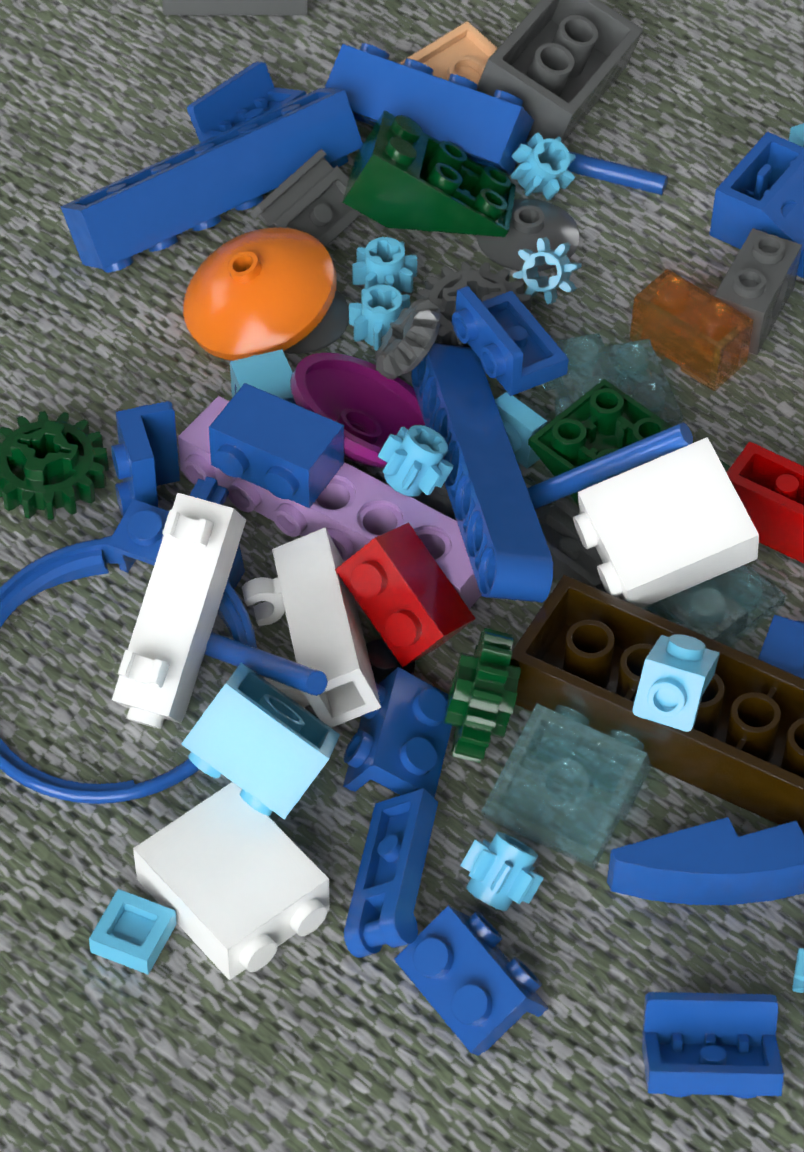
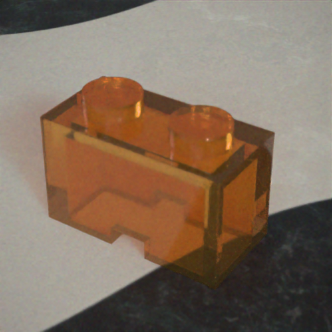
M666 269L634 297L629 340L662 360L666 357L681 366L680 371L715 392L747 363L754 320L669 269Z

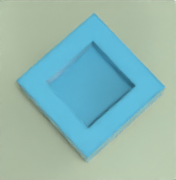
M506 392L495 399L516 460L527 469L540 459L528 445V439L543 428L548 421L516 397L510 396Z
M117 889L89 938L90 952L149 975L177 924L176 911Z

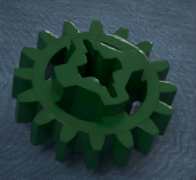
M40 411L37 422L30 423L28 419L20 416L17 417L18 429L13 431L3 426L0 428V497H3L4 508L7 511L22 505L25 518L30 519L37 510H45L48 520H54L56 509L64 507L71 515L76 514V501L80 499L92 504L95 501L94 488H105L107 484L105 471L109 470L107 448H103L100 432L90 433L87 420L83 419L75 425H71L69 413L63 412L56 421L49 420L46 411Z
M484 628L480 634L478 645L475 647L474 655L462 652L460 654L449 689L447 708L443 721L444 724L456 727L451 749L453 757L481 763V760L484 759L486 748L489 747L491 736L502 739L505 736L510 716L513 714L521 667L509 665L514 639L511 634Z

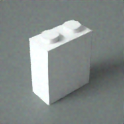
M708 437L578 492L580 514L573 517L574 525L584 547L589 549L595 546L603 564L597 566V570L606 592L615 597L620 596L622 600L640 608L649 606L758 559L759 534Z
M231 782L133 848L138 882L160 905L176 911L177 924L229 980L245 969L249 972H255L263 968L274 957L279 945L296 933L299 936H306L315 931L325 920L327 911L330 910L329 878L269 816L256 811L241 798L239 793L242 789L234 782Z

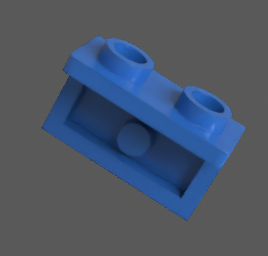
M254 62L189 104L187 111L201 143L306 95V91L274 87L266 64L264 62Z
M469 286L457 290L456 311L452 314V325L455 334L462 343H468L480 358L487 375L490 378H496L510 396L567 375L569 358L513 291L481 302Z
M169 401L116 412L119 444L112 445L111 451L117 477L123 480V482L115 484L122 517L133 499L158 507L157 486L180 481L175 411L172 403Z
M398 667L379 684L376 683L381 708L361 716L358 731L346 748L344 762L348 764V769L343 787L356 792L368 781L373 780L399 795L425 788L435 797L452 728L451 725L443 723L448 694Z
M448 905L417 936L416 941L407 945L394 960L469 1052L479 1056L487 1051L526 1012L540 1017L548 1009V1006L536 993L542 986L536 975L518 958L514 957L509 961L496 946L503 938L495 927L476 911L469 917Z
M647 993L644 1005L642 1054L648 1094H667L673 1097H687L692 1094L733 1095L745 1099L757 1096H782L784 1072L776 1038L778 1017L776 996L772 994Z

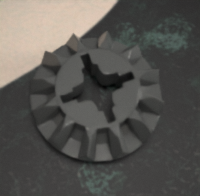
M418 299L412 302L409 308L402 309L395 322L390 323V328L381 338L382 345L378 348L375 355L376 370L388 379H395L402 374L412 371L424 359L435 342L440 328V308L430 300Z

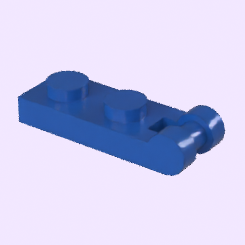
M425 788L375 803L344 928L345 944L349 952L356 958L376 954L384 944L392 948H398L416 941L418 925L413 913L438 806V801Z

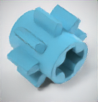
M539 132L535 133L527 145L520 144L511 157L520 165L510 175L511 179L518 180L520 186L525 190L527 197L532 193L543 192L547 201L551 200L559 191V188L566 189L574 180L575 176L566 169L576 156L575 154H570L566 146L561 143V137L543 139Z
M390 237L376 238L370 241L366 248H357V262L352 264L353 285L365 284L366 290L375 285H389L396 288L400 293L403 291L412 293L413 278L417 276V255L405 256V243L402 241L399 242Z
M547 237L539 238L537 241V253L528 249L519 250L518 254L525 262L522 270L512 275L513 278L524 279L528 286L525 294L533 297L538 292H544L546 303L552 304L557 299V288H561L569 293L576 290V286L569 279L572 271L580 269L582 264L577 262L571 263L566 256L570 248L568 242L559 245L556 250L550 249V242ZM545 263L556 265L557 275L551 276L549 279L547 276H539L537 272L538 266Z
M375 285L367 290H361V303H349V324L354 326V340L356 342L365 340L366 343L373 346L374 350L377 351L382 345L381 338L390 328V323L395 322L402 309L409 308L410 296L408 294L401 295L396 288L389 285Z
M414 425L409 430L401 427L397 435L390 434L378 454L379 458L388 462L382 471L386 482L395 491L410 497L419 496L422 492L426 495H431L435 486L440 488L443 486L454 467L450 462L444 460L449 451L445 439L435 430L422 425Z
M497 832L491 843L485 839L483 842L475 839L460 865L470 871L468 876L471 879L466 889L482 902L502 911H507L512 901L518 904L524 901L529 904L544 879L543 876L533 871L535 869L533 864L538 854L526 844L502 832Z

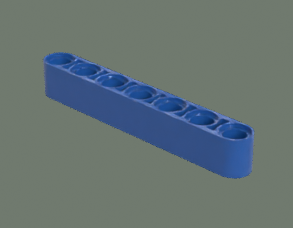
M433 343L424 359L411 371L412 386L425 426L439 433L448 445L449 451L444 460L450 462L454 467L444 484L479 591L483 597L542 603L547 599L552 586V556L480 358L469 347Z

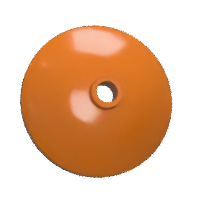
M265 228L239 235L224 243L210 254L192 277L183 303V315L187 329L193 339L205 351L221 359L234 361L283 349L284 351L297 344L312 332L328 312L337 286L335 265L329 252L318 239L297 229Z

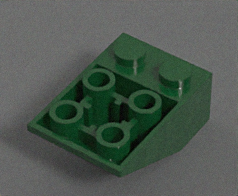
M384 110L355 156L342 203L387 228L505 237L510 228L516 185L511 183L508 176L499 169L491 166L483 167L467 158L465 152L457 145L448 141L440 142L427 135L412 119L402 115L394 116Z
M603 379L528 439V445L555 477L673 426ZM720 460L725 471L727 472L730 466L722 460ZM578 492L571 494L570 496L579 506Z

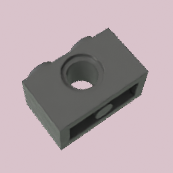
M752 228L714 294L708 338L758 355L795 287L802 245Z

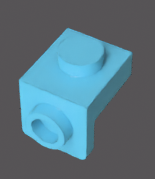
M676 634L667 637L661 635L645 658L633 706V714L637 717L679 730L690 731L695 724L702 695L714 676L720 652L705 648V644L702 641L691 636Z

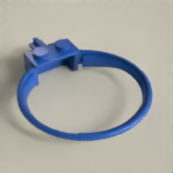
M206 476L205 480H197L189 496L223 505L229 495L228 488L219 486L217 479ZM133 499L113 535L60 548L28 564L0 587V628L17 607L29 598L59 584L84 577L109 573L107 563L119 564L120 570L127 573L136 560L154 566L164 537L162 532L169 511ZM239 544L217 613L226 624L233 640L257 648L255 632L249 614L234 590L245 572ZM0 738V769L6 775L40 794L76 803L106 804L140 799L168 789L200 770L188 758L168 772L136 784L134 780L108 784L79 783L51 776L32 767L12 752Z

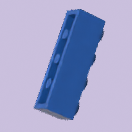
M362 43L360 49L342 44L325 88L345 89L355 120L375 126L384 110L394 116H406L415 121L427 135L440 142L448 141L460 147L465 152L467 158L484 167L491 166L497 168L509 176L513 173L517 162L511 156L520 144H525L534 119L522 107L523 100L501 90H495L493 96L477 91L478 85L459 75L450 74L448 81L433 76L434 70L431 67L413 59L406 58L404 65L388 60L389 54L386 51L370 44Z

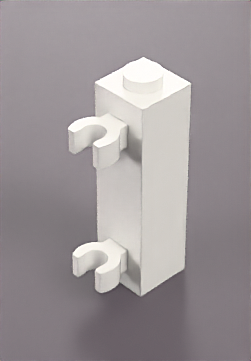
M177 493L173 508L169 510L162 532L164 537L128 650L124 651L117 673L119 678L112 700L129 708L126 719L157 729L162 728L164 719L178 723L182 722L246 523V519L234 508Z
M326 527L273 548L272 552L278 577L274 579L260 577L246 582L242 586L244 601L247 606L265 601L253 606L258 626L273 624L286 612L296 663L323 672L327 677L328 683L322 694L314 696L266 677L263 679L303 708L311 705L318 719L331 728L380 709L381 704L355 598L335 571L344 561Z

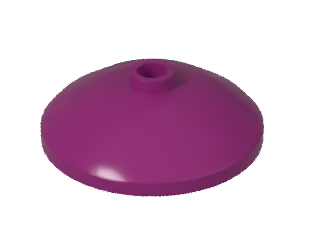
M316 353L303 358L291 376L290 387L296 405L344 425V456L353 461L385 468L388 462L379 458L378 454L389 435H397L401 427L409 430L414 425L425 426L414 388L398 377L395 379L386 378L376 370L375 364L339 353Z

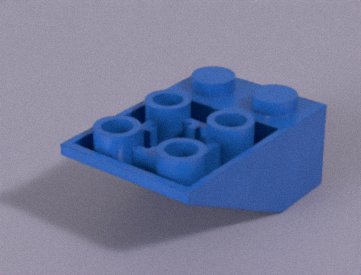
M767 131L717 187L709 235L741 249L753 228L801 244L802 249L797 276L804 279V147Z

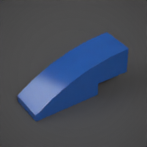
M729 817L612 849L607 883L612 892L647 900L686 905H737L773 901L804 894V834L797 821L738 837Z

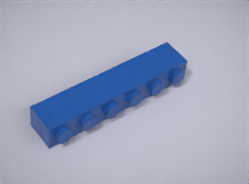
M319 88L61 206V210L82 264L103 269L105 273L115 272L131 265L134 262L132 256L146 249L150 252H155L174 245L178 242L176 235L192 228L193 231H200L217 225L222 220L220 217L222 213L233 208L241 211L257 206L264 200L263 194L280 186L320 149L326 153L324 159L335 168L336 166L340 167L349 161L347 155L359 150L363 142L345 89Z

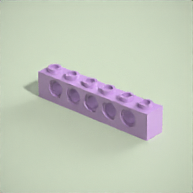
M220 396L178 436L180 471L184 473L191 483L195 485L198 479L205 480L206 476L217 479L219 486L228 488V497L238 509L244 512H252L253 510L274 521L276 526L286 535L291 537H298L300 535L303 537L326 527L345 562L375 537L409 522L467 607L470 609L480 598L481 593L456 520L410 496L395 491L389 485L345 462L310 509L289 499L278 498L268 490L239 477L234 478L226 475L220 469L211 465L209 426L230 402Z

